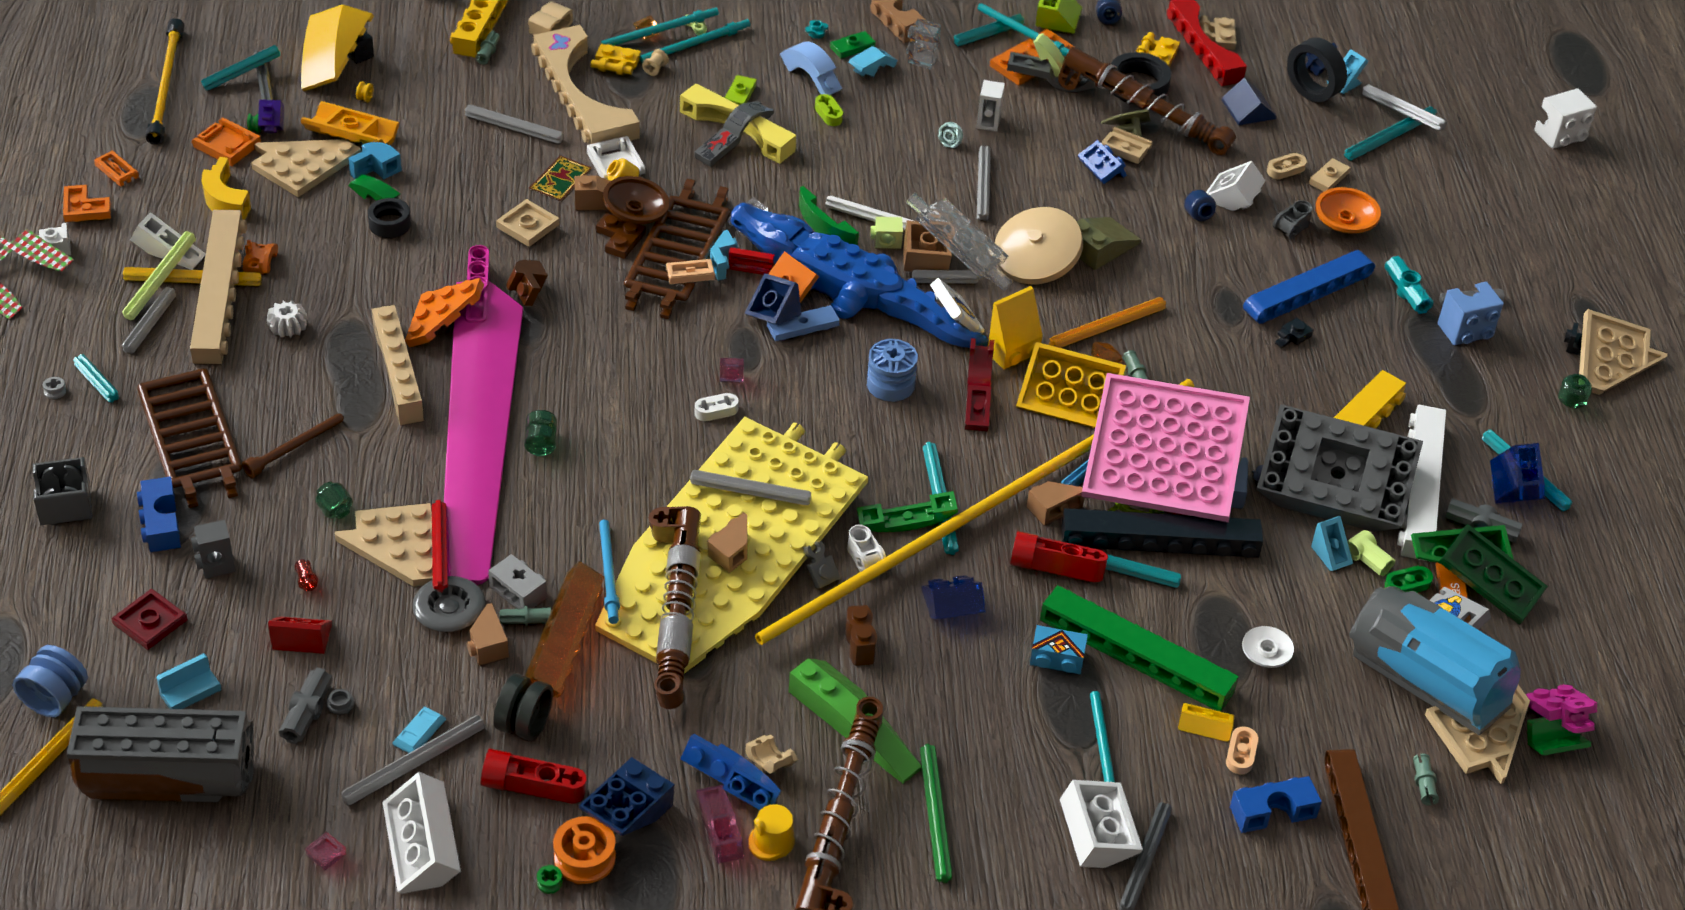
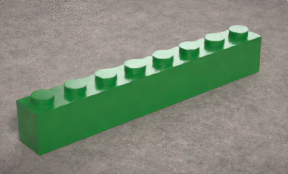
M1057 585L1042 604L1040 621L1056 629L1088 634L1087 645L1216 711L1222 712L1235 693L1239 676L1231 671L1209 662L1207 659L1118 616L1116 613L1096 605L1092 601L1074 594L1070 590Z

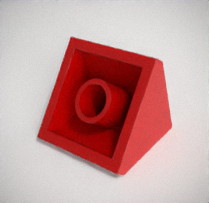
M283 616L268 620L272 650L324 654L332 620Z

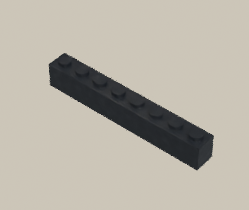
M1064 508L1061 524L1062 542L1093 549L1259 558L1263 544L1261 519L1229 518V521L1225 522L1190 515Z

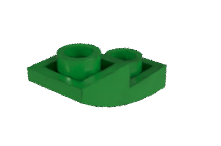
M367 175L359 176L348 185L364 200L370 196L376 201L384 198L398 199L400 195L393 187Z

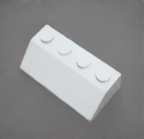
M418 772L383 801L397 891L401 894L441 887L461 871L444 782Z

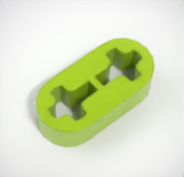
M820 94L816 97L815 110L823 121L829 126L840 125L843 121V110L835 99L828 94Z

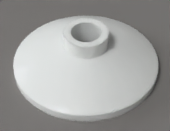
M1255 627L1245 634L1242 641L1245 655L1252 662L1263 667L1275 668L1283 666L1293 656L1294 646L1292 640L1283 631L1274 627Z

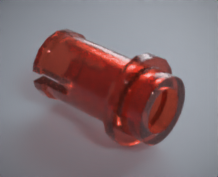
M301 559L294 565L299 578L297 581L298 586L304 591H312L318 584V577L313 573L310 561L307 560L305 562V559Z

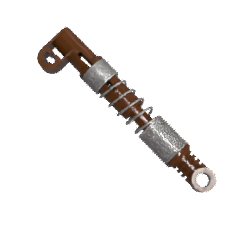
M688 506L659 507L652 510L648 517L653 538L658 542H673V545L669 548L665 577L668 582L664 584L667 592L663 595L666 603L662 605V610L665 614L660 618L656 662L659 665L658 677L654 682L658 703L664 709L669 710L679 707L684 701V671L690 661L693 632L692 621L694 619L693 610L696 604L694 599L697 595L695 589L698 585L696 578L699 576L701 557L698 548L701 513L698 509ZM664 606H666L670 610V612H666L664 610ZM692 613V618L689 619L686 615Z

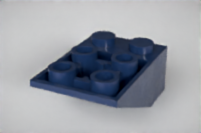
M631 757L579 805V809L619 835L624 836L656 822L673 806L675 784Z

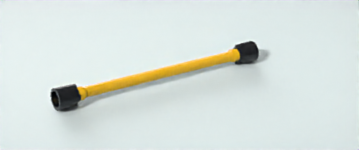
M177 18L168 21L166 35H168L169 42L154 119L151 124H148L145 136L147 142L153 145L163 142L165 127L162 126V119L177 41L183 37L185 24Z

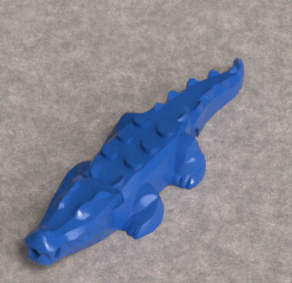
M740 203L732 210L731 224L743 233L760 252L774 254V264H776L785 251L819 276L811 289L833 299L831 306L838 318H851L862 308H878L882 312L887 313V315L912 323L949 344L970 348L971 338H975V346H988V338L986 336L962 327L950 316L946 308L936 301V296L932 291L926 293L917 287V283L913 278L908 280L901 278L890 256L868 253L860 249L856 244L844 242L837 235L813 232L808 224L794 216L768 212L756 208L749 203Z

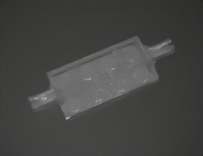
M916 192L908 198L906 203L918 213L916 220L980 279L985 277L987 280H992L1003 292L1011 286L1013 281L999 269L1000 265L1008 258V255L944 197L933 205H928Z

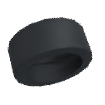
M384 198L371 204L368 209L370 230L375 235L383 238H395L405 234L411 227L410 208L407 203L400 199ZM385 215L400 216L399 219L394 221L379 220L380 217Z

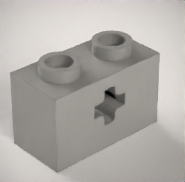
M512 554L488 570L490 588L517 609H525V606L527 608H534L547 598V582L541 574H536L523 560H518Z

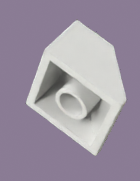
M1253 161L1219 173L1207 190V193L1213 197L1218 206L1231 211L1240 208L1246 209L1253 204L1252 200L1261 192V187L1266 180Z

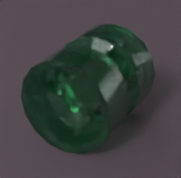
M546 410L532 411L526 418L524 447L533 455L545 456L552 453L556 448L557 418L553 413Z

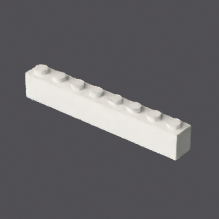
M1417 405L1415 414H1410L1408 427H1412V429H1409L1408 437L1422 440L1423 445L1401 527L1403 531H1400L1397 545L1401 546L1400 556L1417 559L1411 534L1437 530L1446 417L1445 409Z

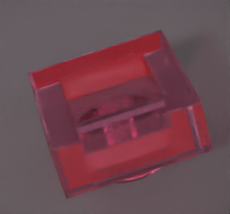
M720 358V381L743 382L744 359Z
M327 831L305 848L306 855L325 871L347 854L346 847Z

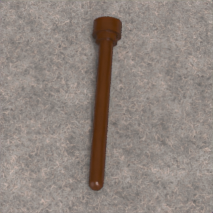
M338 413L260 458L256 456L255 458L250 457L242 462L243 470L247 476L252 479L262 473L267 464L338 425L344 420V416Z

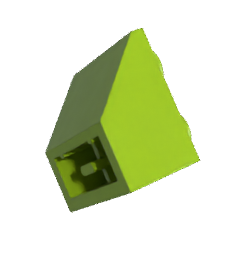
M1040 0L1037 7L1035 26L1075 34L1082 7L1076 0Z

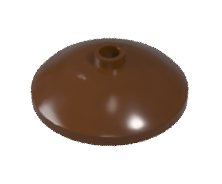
M623 176L613 179L604 188L603 202L606 208L614 216L632 224L653 223L662 219L668 211L669 198L666 192L659 185L648 179L636 176Z

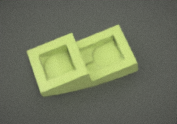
M1041 33L1033 43L1040 60L1048 59L1055 77H1058L1065 58L1058 47L1045 34Z

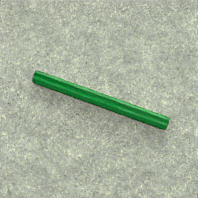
M925 744L924 747L920 748L935 875L938 882L948 883L949 880H952L953 876L935 746Z

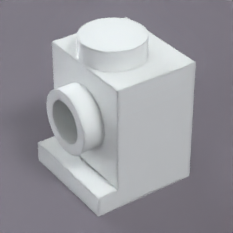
M62 223V227L39 230V237L65 254L71 255L70 237L66 223Z

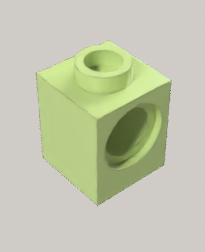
M902 217L875 218V226H871L870 231L871 239H875V248L902 249Z

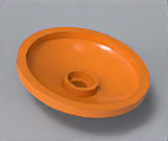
M1348 187L1331 188L1322 192L1315 204L1316 214L1326 226L1347 234H1358L1371 230L1378 224L1381 216L1380 206L1374 198L1363 191Z

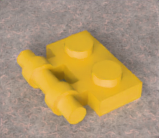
M1149 32L1143 37L1142 45L1138 46L1136 52L1157 56L1170 67L1179 50L1180 42L1161 37L1159 41L1154 40L1155 34Z
M600 44L595 60L592 59L591 68H597L601 72H606V70L613 71L618 75H632L633 69L635 70L640 60L641 51L612 46L610 44Z

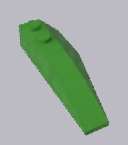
M808 658L790 672L789 693L845 738L849 737L856 714L857 703L862 698L868 697L865 692L823 660ZM882 715V726L876 736L874 744L876 752L873 760L904 784L922 769V765Z

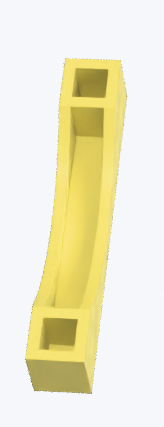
M697 83L680 95V112L699 121H713L724 124L730 113L739 106ZM761 116L754 118L744 129V132L756 141L762 154L779 164L796 151V134Z

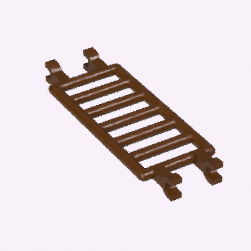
M687 178L680 196L671 195L668 197L669 207L666 215L653 225L624 280V286L630 288V291L625 295V299L628 300L625 309L634 311L641 293H651L665 297L660 303V308H662L660 318L669 319L676 301L688 300L696 282L678 283L685 285L682 291L635 281L639 274L669 281L668 272L644 267L645 260L665 265L666 263L687 261L650 252L653 246L698 256V260L708 259L710 249L718 240L731 214L730 209L724 207L728 203L726 195L729 188L720 186L713 204L691 200L695 195V190H693L695 180ZM674 205L720 216L716 221L673 211L672 209ZM668 218L713 230L711 234L667 225L665 222ZM662 232L705 242L706 244L704 248H699L657 237Z

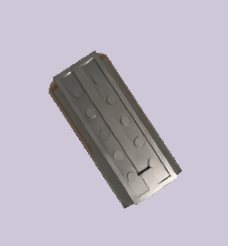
M77 706L67 750L73 783L90 799L218 802L223 796H242L247 791L253 778V721L248 720L246 711Z

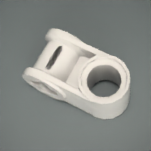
M864 525L851 527L847 550L861 572L885 558L886 555L868 527Z

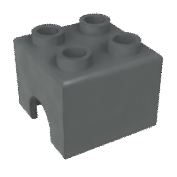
M84 457L33 464V477L36 487L34 489V503L41 526L92 519L90 479Z

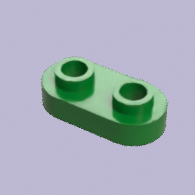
M1423 566L1405 568L1389 573L1384 587L1396 586L1405 592L1425 591L1431 586L1433 574L1428 568Z

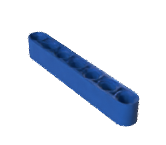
M1355 250L1251 295L1244 302L1243 309L1257 323H1265L1369 277L1375 269V263L1360 250Z

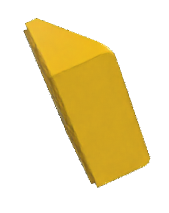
M1183 703L1178 729L1228 742L1231 737L1235 716Z

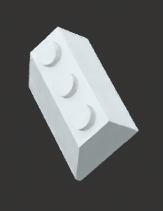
M1072 780L1060 798V802L1080 867L1106 868L1141 853L1143 849L1121 783Z

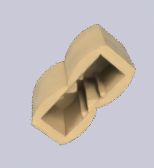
M555 2L547 3L540 11L529 18V33L536 35L569 27L573 22V10Z

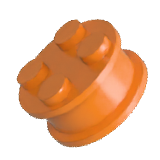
M584 816L568 820L556 831L553 839L554 863L561 870L562 876L575 884H588L603 879L611 872L616 860L615 835L612 829L593 817Z

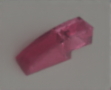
M723 785L696 790L703 823L717 864L744 858L743 840L736 825V816L725 790L722 789Z

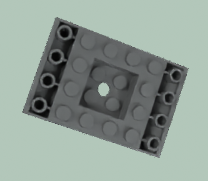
M1280 404L1257 491L1277 506L1328 520L1341 516L1343 524L1373 532L1399 529L1402 527L1423 441ZM1339 470L1344 474V477L1342 479H1335L1332 477L1331 472Z

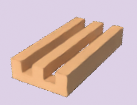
M711 259L666 263L670 284L715 280Z

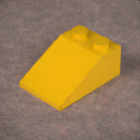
M1031 286L993 303L989 342L994 340L993 360L1000 367L1006 369L1030 358L1035 343H1042L1043 335L1034 289Z

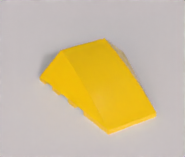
M342 4L310 16L303 47L301 89L303 91L337 81L349 61L348 53L353 52L357 47L356 39L359 35H364L366 22L372 21L374 17L372 13Z

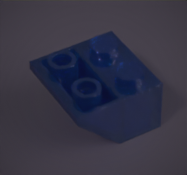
M1539 443L1514 445L1490 460L1495 503L1545 499V483Z
M968 575L955 576L952 582L943 579L928 580L929 585L921 586L930 618L943 619L986 613L982 582L974 580V577H968Z

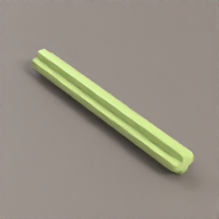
M189 231L183 233L124 308L122 313L126 319L132 321L136 318L196 241L193 233Z

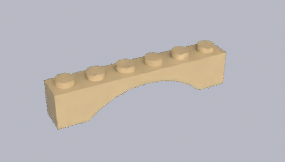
M395 305L373 308L374 332L386 364L399 424L404 425L424 421L422 399Z

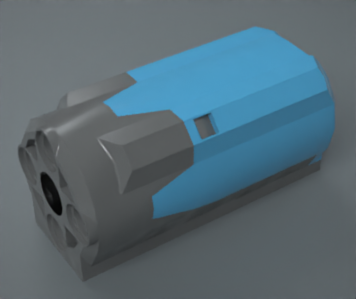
M1389 586L1386 588L1379 587L1372 593L1370 599L1360 611L1349 634L1354 643V657L1433 707L1436 706L1441 712L1478 735H1481L1511 708L1513 695L1520 680V665L1515 651L1415 591L1405 592L1396 586Z

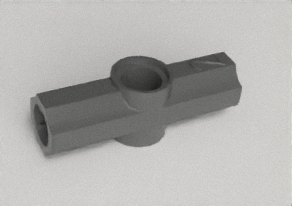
M1453 498L1445 515V518L1464 525L1469 524L1472 528L1505 525L1508 539L1514 543L1517 542L1523 526L1522 523L1498 515L1497 510L1490 505L1485 504L1475 507Z
M316 668L311 670L300 692L295 691L289 704V713L279 730L280 737L284 738L288 743L296 744L297 742H302L312 721L319 719L323 709L324 697L333 682L332 675L327 673L325 669Z

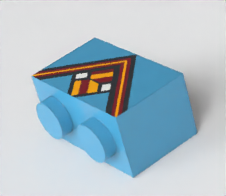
M1037 625L1030 665L1081 674L1088 634Z

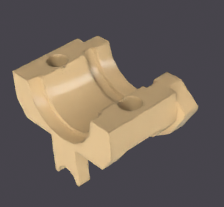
M763 735L746 743L745 752L747 757L764 774L765 770L771 774L781 767H789L798 761L792 749L781 753L776 747L772 735Z

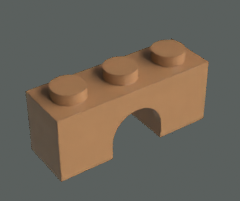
M872 0L870 5L871 12L903 43L917 39V33L924 30L918 23V19H922L924 23L925 19L915 9L902 11L903 0Z

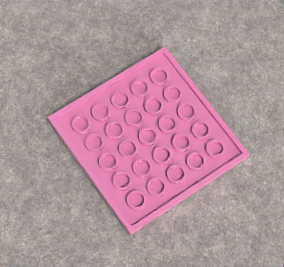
M1107 373L1084 479L1082 497L1228 522L1250 397Z

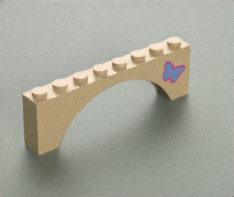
M581 25L533 35L532 53L538 57L540 67L545 69L547 79L552 81L554 91L559 93L562 105H566L568 115L573 117L575 127L581 131L585 143L587 142L590 145L628 136L630 141L640 139V122L632 109L617 108L599 103L583 94L571 81L569 74L572 67L581 57L588 53L587 35Z

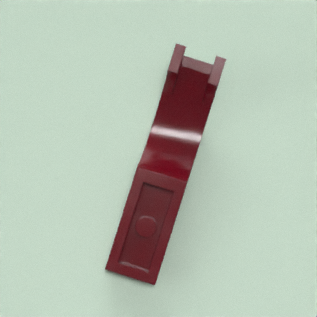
M971 338L964 430L988 432L994 340H990L989 347L975 346L976 339Z

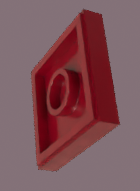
M152 588L111 618L113 625L147 650L188 620L185 612Z

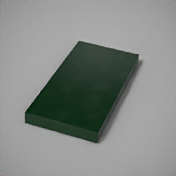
M1469 524L1463 528L1439 560V563L1517 624H1521L1548 587Z

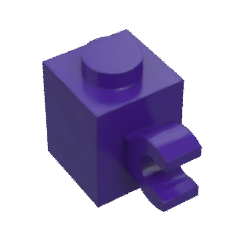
M259 100L258 126L265 133H277V130L284 129V104L281 100Z

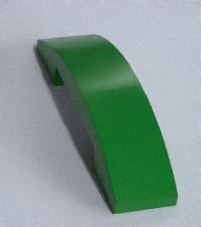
M801 186L799 207L808 225L815 232L837 235L844 242L858 245L859 232L846 221L837 224L816 206L817 197L807 188Z
M954 491L929 495L930 502L882 510L881 503L857 507L859 524L868 527L873 532H902L936 524L958 513Z

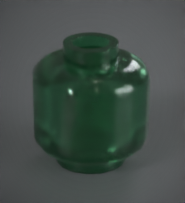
M1568 375L1561 383L1558 398L1561 403L1569 408H1581L1589 400L1592 384L1584 375Z
M327 482L317 490L315 501L326 518L333 519L337 517V519H342L350 513L353 499L341 483Z

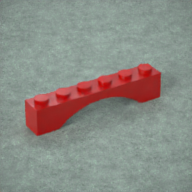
M1170 0L1169 8L1167 9L1168 19L1172 21L1178 32L1182 34L1186 42L1192 47L1195 54L1199 56L1205 67L1209 69L1220 85L1236 84L1245 78L1247 65L1237 53L1216 44L1200 27L1198 20L1200 13L1199 4L1195 0Z

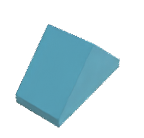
M1341 516L1317 523L1311 548L1330 571H1334L1353 564Z

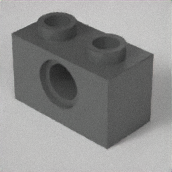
M225 520L194 526L196 537H192L191 542L194 553L199 552L194 557L197 569H203L205 579L236 572Z

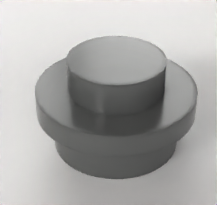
M345 689L334 690L327 699V707L334 714L348 713L354 706L353 696Z

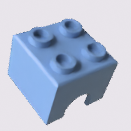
M1488 282L1475 284L1479 292L1473 296L1463 294L1459 288L1447 290L1438 325L1453 345L1469 344L1472 341L1489 339L1495 334L1504 303Z

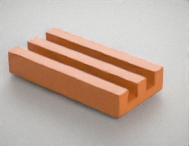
M113 150L94 159L95 166L120 187L124 185V181L127 183L131 182L132 177L134 179L139 178L138 171Z

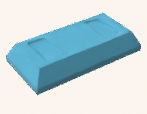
M424 706L392 742V745L410 753L424 745L445 722L446 718Z

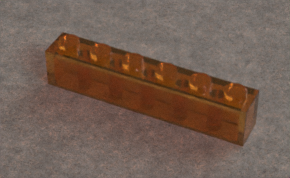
M578 561L566 573L525 674L526 677L530 678L532 684L535 681L550 684L553 688V698H558L565 689L564 679L572 671V659L578 654L581 648L579 641L586 634L589 627L586 623L596 610L594 603L603 592L601 585L605 576L581 561Z

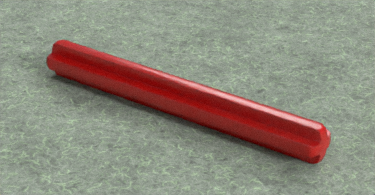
M436 500V503H433L431 506L433 588L443 592L448 587L446 503Z

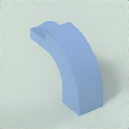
M801 42L780 53L788 71L791 72L799 67L807 71L820 94L832 95L842 89L833 72L836 68L835 64L818 45L812 42Z

